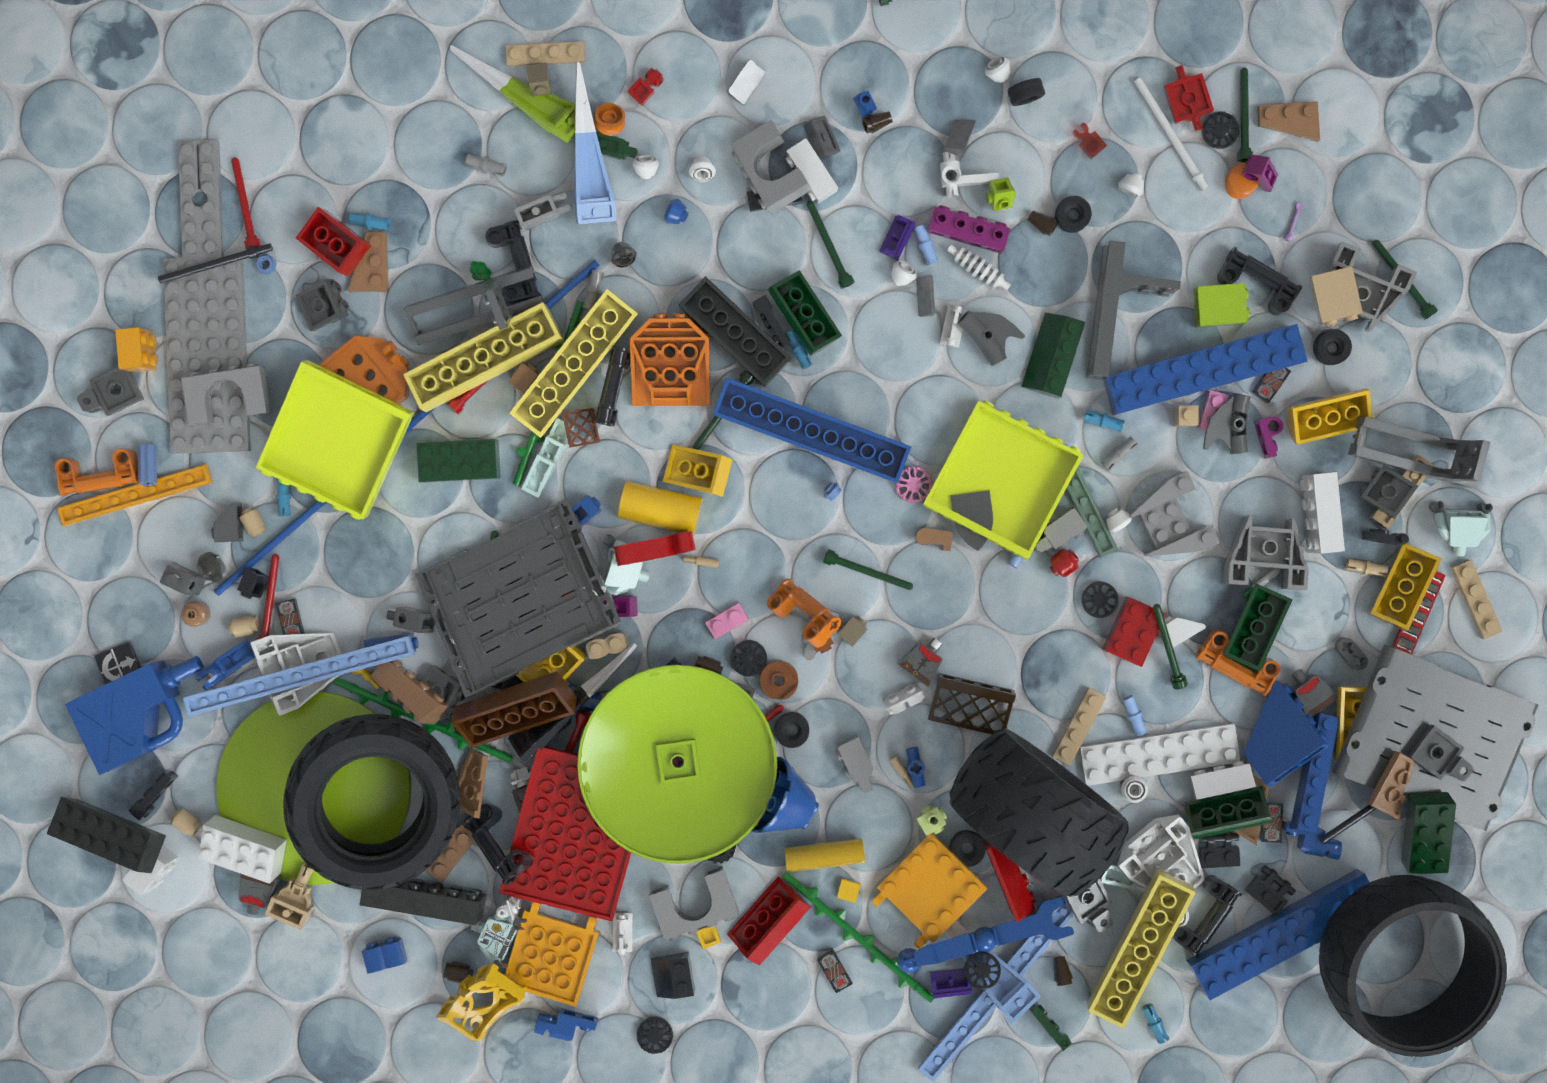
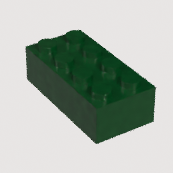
M497 439L416 443L418 480L421 483L501 479L499 440Z
M1448 792L1408 793L1401 862L1408 874L1449 872L1456 803Z

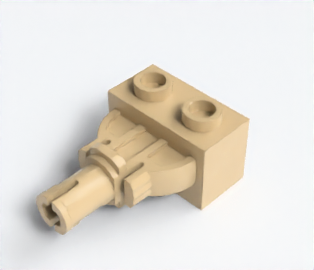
M302 863L296 880L291 878L288 885L278 890L272 896L265 915L299 930L307 924L315 906L311 904L310 891L312 886H308L313 869L308 867L307 863Z

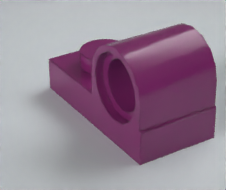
M1259 155L1249 156L1242 173L1246 179L1259 182L1262 189L1267 192L1272 191L1278 177V173L1270 158Z
M1269 417L1253 421L1264 459L1277 456L1278 447L1276 441L1272 440V436L1278 435L1283 431V421L1279 417ZM1270 421L1275 423L1276 428L1274 431L1268 428Z
M637 596L612 597L619 617L638 616Z

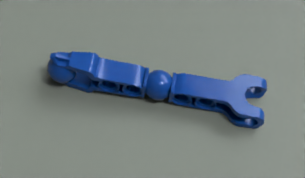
M1060 897L1042 902L1034 915L1025 917L1018 922L1014 920L991 928L980 927L974 933L929 944L918 950L905 948L898 954L897 965L901 971L909 974L918 971L923 965L937 964L979 951L989 952L995 946H1001L1040 934L1051 940H1059L1073 935L1074 930L1070 926L1057 927L1052 922L1054 910L1065 905L1064 898Z

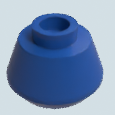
M673 199L670 202L664 215L666 223L680 224V222H685L689 212L686 211L687 207L680 199Z

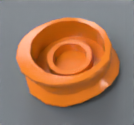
M613 103L601 104L595 109L593 116L595 127L599 132L608 136L620 133L625 126V113L623 109Z
M1241 162L1233 166L1226 177L1225 189L1232 198L1244 199L1258 187L1259 182L1246 179L1242 175L1247 162Z

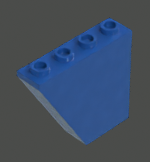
M1279 680L1274 682L1243 752L1265 785L1270 787L1329 747L1326 742L1328 740L1327 736L1322 730L1318 731L1314 726L1316 721L1310 714L1306 715L1303 711L1304 705L1298 698L1294 699L1291 694L1293 692L1291 687L1286 682L1283 684Z

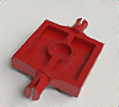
M1183 65L1175 67L1178 79L1173 83L1164 85L1163 88L1174 123L1192 121L1194 130L1197 132L1203 129L1199 118L1205 114L1212 113L1214 108L1203 73L1195 76H1186Z

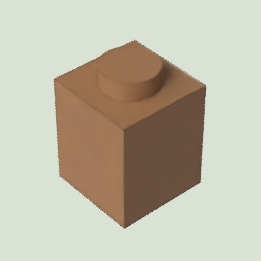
M522 363L508 382L522 393H525L538 376V369L530 363L527 366Z

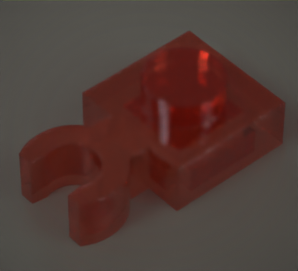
M1082 123L1080 126L1084 132L1079 133L1075 129L1073 135L1082 140L1079 146L1092 160L1107 147V144L1096 131L1090 134L1087 124Z

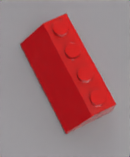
M984 841L986 852L1011 914L1016 922L1021 921L1035 910L1033 903L1037 902L1033 892H1029L1026 885L1029 884L1025 873L1021 874L1017 864L1003 855L989 842Z
M778 876L727 935L748 960L760 966L811 907L799 893Z

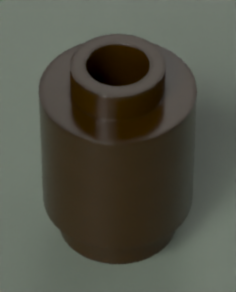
M698 656L695 667L711 670L720 675L723 670V666H720V661L707 656Z
M454 961L452 963L447 962L443 978H447V981L461 983L468 975L473 976L474 970L468 964Z

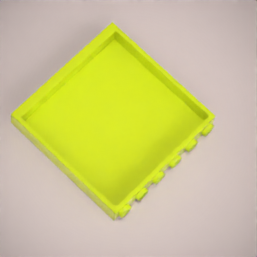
M309 360L301 361L256 468L261 470L263 475L278 478V481L284 485H292L297 487L296 490L301 493H309L315 496L314 498L317 501L328 502L332 504L334 509L350 513V516L355 519H365L369 516L414 415V411Z
M978 400L923 506L952 522L971 529L976 534L988 538L987 540L1009 552L1029 560L1084 455L1081 454L1079 448L1072 445L1068 447L1063 444V440L1055 436L1053 438L1046 436L1044 430L1037 427L1035 429L1029 427V423L1023 419L1018 418V420L1010 417L1011 414L1003 409L998 411L993 408L994 405L990 402ZM990 490L993 512L992 530L990 531L952 510L951 496Z

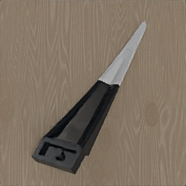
M635 643L631 644L606 667L573 691L577 697L575 713L637 647ZM573 715L512 734L508 737V740L519 758L526 762L529 757L534 755L538 748L542 750Z

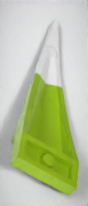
M450 45V50L548 133H553L566 143L574 137L575 103L552 94L533 97L529 84L513 78Z

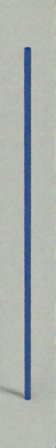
M596 260L592 261L546 301L545 304L548 308H552L590 275L592 270L600 266ZM434 409L428 412L423 410L418 412L411 419L406 433ZM316 501L214 589L215 594L220 596L244 575V567L252 568L327 502Z

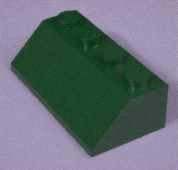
M1045 312L1021 387L1057 399L1061 398L1086 322L1069 316Z
M1255 583L1223 655L1249 668L1260 671L1293 599Z

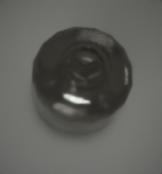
M207 552L198 558L196 567L202 579L217 582L223 578L222 575L226 572V566L220 555Z

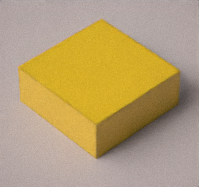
M841 878L837 898L856 903L861 884Z
M705 926L699 928V931L696 932L702 949L721 943L716 926L710 928Z

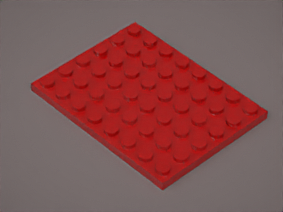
M545 746L542 750L538 748L510 852L515 849L530 852L533 862L511 884L503 885L501 882L499 894L613 921L631 852L613 841L592 817L581 792L578 777V754ZM522 855L519 857V863L522 861Z

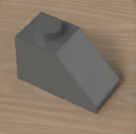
M231 503L213 523L214 527L211 529V535L214 543L244 541L243 524L240 520L242 516V503Z

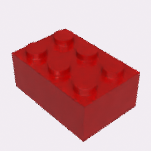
M320 207L316 208L295 238L337 272L348 277L371 247L367 241L330 212Z
M1125 597L1102 650L1142 667L1159 631L1153 607L1131 597Z

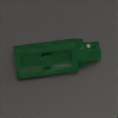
M596 132L602 155L619 160H625L626 156L632 158L637 156V148L629 147V142L624 139Z
M1033 1004L1029 1008L1031 1013L1063 1051L1072 1044L1067 1034L1058 1032L1060 1028L1054 1020L1049 1021L1046 1015L1048 1013L1041 1005Z

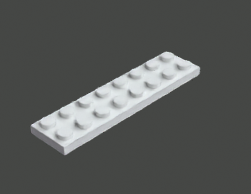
M1234 723L1080 747L1084 782L1088 786L1122 781L1131 776L1142 778L1241 762Z

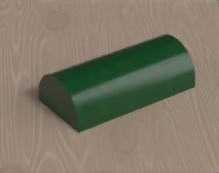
M800 270L768 288V292L810 356L823 350L842 336Z
M1263 786L1184 803L1193 840L1272 823Z

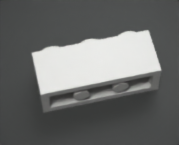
M806 138L786 151L787 157L785 159L788 165L795 169L799 167L812 189L807 193L812 201L816 200L819 204L838 191V186Z
M1244 761L1232 763L1233 767L1225 769V765L1213 767V772L1206 773L1205 769L1193 772L1194 776H1191L1190 779L1195 799L1198 800L1256 787L1250 764H1245Z

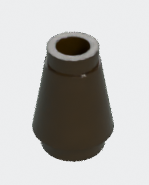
M889 111L869 114L862 118V125L867 134L870 132L873 134L893 122Z
M1034 210L1027 219L1043 235L1051 236L1058 224L1054 221L1055 218Z
M1065 956L1054 957V981L1057 983V986L1072 984L1073 976Z

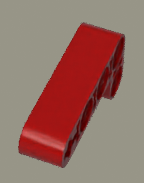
M692 531L614 547L617 566L669 557L696 550Z

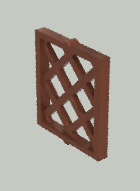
M593 408L577 409L562 413L569 448L600 442L597 424L594 423L595 415ZM584 411L589 412L586 418L580 413ZM575 413L576 416L573 420L568 417L569 414ZM578 417L584 420L582 425L575 422ZM586 422L591 425L589 431L583 428ZM573 425L579 428L577 433L570 430ZM581 430L587 433L584 439L579 436ZM589 436L594 438L592 442H587L586 440ZM575 439L581 440V444H574Z

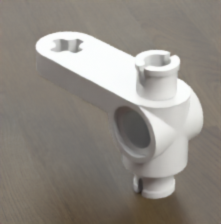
M948 152L942 153L943 162L940 163V181L942 188H946V197H951L952 193L953 197L959 196L958 187L989 185L990 180L1000 179L999 173L962 176L959 161H955V155L952 153L948 155ZM946 173H954L956 179L953 181L948 180Z

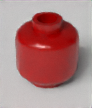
M1061 549L1050 558L1051 566L1049 568L1055 576L1068 577L1078 569V562L1080 560L1071 549Z

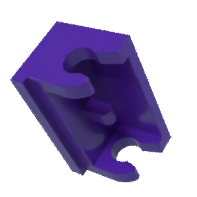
M900 215L895 216L879 252L898 261L916 222Z
M964 968L930 972L934 999L973 994L972 986L964 976Z

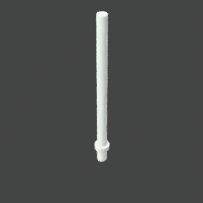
M1142 78L1136 79L1134 81L1194 177L1192 180L1197 182L1202 191L1209 186L1203 178L1204 174L1199 172Z

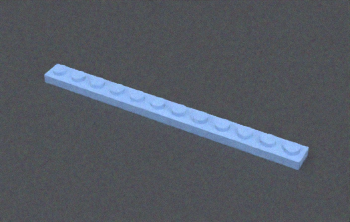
M410 636L184 697L183 700L189 717L415 655Z
M1065 898V905L1054 910L1052 913V922L1057 927H1064L1074 915ZM1041 934L1026 938L1007 960L1006 964L1023 976L1052 940ZM984 989L918 1066V1070L931 1081H935L996 1008Z

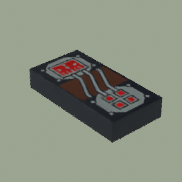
M1284 368L1264 374L1252 393L1267 404L1270 403L1291 373V370Z
M296 598L275 603L283 635L305 634Z
M1267 802L1272 823L1261 825L1260 841L1282 843L1283 804Z
M834 949L817 958L819 965L836 993L853 984Z

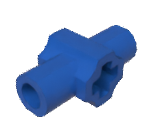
M864 91L853 98L861 117L877 110L869 91Z
M918 747L907 748L906 753L909 763L906 764L908 773L911 774L914 788L926 786L923 775L925 766L923 761H920ZM914 763H917L918 766H921L920 768H918V771L916 772L914 771V769H911Z

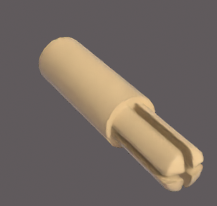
M686 555L683 557V562L718 568L719 560Z
M895 755L890 758L889 761L899 776L903 778L910 789L913 788V781L898 757Z

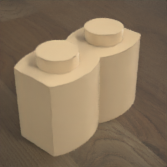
M616 632L607 638H596L586 644L590 659H599L608 653H620L629 647L625 632Z

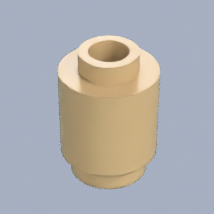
M251 507L241 512L240 520L248 535L250 534L252 538L267 531L265 529L266 524L258 509L253 510Z
M252 615L234 618L229 623V631L236 638L253 635L260 631L259 619L257 616L253 617Z
M178 809L171 817L173 820L172 825L186 835L194 836L202 826V823L199 822L200 819L186 809L181 811Z

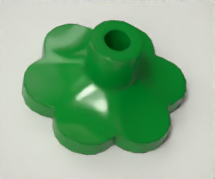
M471 262L469 270L473 274L472 278L474 280L482 281L491 278L492 272L486 267L485 263Z

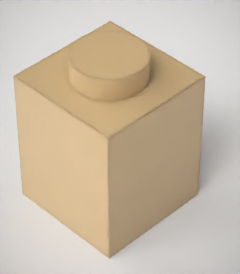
M1199 406L1174 407V427H1193L1199 425Z

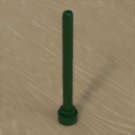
M1243 67L1240 70L1241 148L1237 153V162H1247L1249 156L1253 155V151L1249 148L1248 69Z
M808 201L807 208L838 272V284L841 289H844L854 284L855 281L852 275H849L848 272L846 273L814 202Z
M1374 240V248L1393 271V268L1398 264L1379 240ZM1412 283L1408 292L1420 306V314L1426 320L1435 314L1438 309L1434 304L1427 303Z
M745 370L739 375L740 383L748 386L752 385L756 380ZM713 417L693 444V449L699 450L722 418Z
M828 549L825 554L823 564L829 566L831 564H838L904 589H913L911 582L838 557V554L831 549Z
M1155 604L1153 606L1154 614L1173 673L1171 684L1173 689H1183L1187 687L1188 682L1186 676L1180 672L1161 606Z

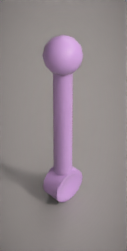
M1301 202L1295 205L1296 212L1289 233L1285 236L1286 241L1293 239L1292 233L1299 212L1304 208Z

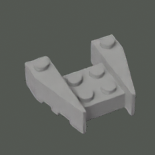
M1343 241L1339 243L1330 262L1329 272L1351 266L1353 268L1361 249ZM1398 264L1393 268L1388 281H1384L1353 268L1363 312L1357 316L1369 320L1364 330L1365 332L1371 331L1409 291L1417 274L1416 271Z
M1188 471L1165 479L1139 505L1129 512L1131 518L1139 516L1153 547L1152 550L1145 552L1144 556L1203 551L1220 543L1212 525H1205L1191 531L1179 505L1177 497L1196 489Z
M1253 515L1243 517L1224 563L1223 584L1248 585L1249 566L1282 569L1281 589L1307 590L1309 569L1307 563H1305L1304 550L1300 544L1296 520H1286L1285 529L1252 526Z

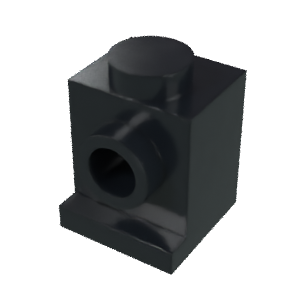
M244 567L243 571L245 573L237 590L245 598H261L270 577L258 569Z

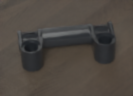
M518 220L491 227L485 234L486 241L492 248L509 245L516 270L532 266ZM492 234H499L500 239L497 242L490 241L489 238ZM535 272L533 273V278L505 286L502 290L504 300L509 304H515L540 296L541 293L538 292L535 282L537 280ZM513 289L517 292V295L510 299L506 296L508 290Z
M1235 246L1227 255L1217 275L1218 282L1221 285L1236 282L1242 272L1275 290L1268 303V311L1272 315H1280L1288 311L1302 289V285L1294 284L1288 280V277L1252 256H1246L1238 251ZM1226 271L1231 273L1232 280L1226 278ZM1276 301L1282 303V310L1276 307Z
M619 346L612 347L594 423L610 427L615 425L618 414L616 404L624 371L629 369L631 362L629 349Z
M483 804L481 805L480 817L474 818L469 815L463 821V824L471 831L472 838L483 852L493 870L498 872L503 879V885H509L531 866L533 857L530 852L518 849L511 851L507 856L504 854L489 832V829L500 821L502 811L497 806ZM522 855V861L519 863V857Z
M1214 875L1204 878L1203 887L1217 899L1194 932L1188 927L1183 926L1177 928L1172 937L1178 944L1197 958L1203 946L1209 943L1233 909L1232 905L1237 898L1243 895ZM1217 882V887L1211 890V884ZM1184 930L1183 935L1177 937L1178 931Z

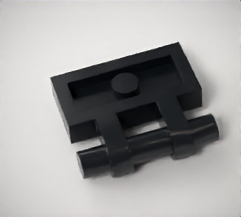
M1370 529V532H1363L1362 540L1404 545L1409 541V537L1405 533L1389 534V530Z
M1227 832L1199 838V843H1206V847L1199 848L1201 868L1240 866L1239 846H1231L1232 841H1239V834ZM1224 841V846L1214 847V842Z
M1264 865L1261 871L1265 874V878L1262 880L1256 875L1244 890L1277 916L1289 902L1283 895L1287 892L1292 896L1296 890L1288 880H1283L1277 875L1278 872L1275 869H1270L1267 865ZM1272 881L1279 885L1277 890L1270 886Z

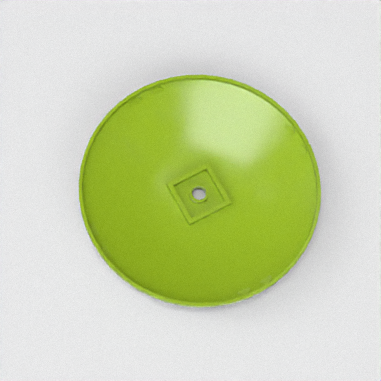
M667 665L651 668L627 678L614 687L591 714L585 726L578 752V777L581 792L592 817L599 827L613 841L629 852L663 863L681 864L706 860L729 850L752 831L765 813L767 803L774 791L777 776V754L774 737L757 703L746 691L727 677L711 670L690 665ZM676 756H680L684 760V764L680 767L675 766L672 762Z
M319 691L298 709L280 716L273 702L270 701L251 713L239 725L229 739L222 754L216 785L220 816L286 839L280 873L282 875L281 880L288 882L291 878L296 880L302 863H306L297 853L289 838L283 814L284 791L295 759L304 746L315 735L328 728V726L349 717L376 714L365 705L349 697ZM365 757L346 764L331 777L324 789L322 804L327 819L341 835L355 842L376 844L398 837L405 822L410 803L411 781L409 769L394 760L383 757ZM314 870L308 881V885L334 883L322 877Z

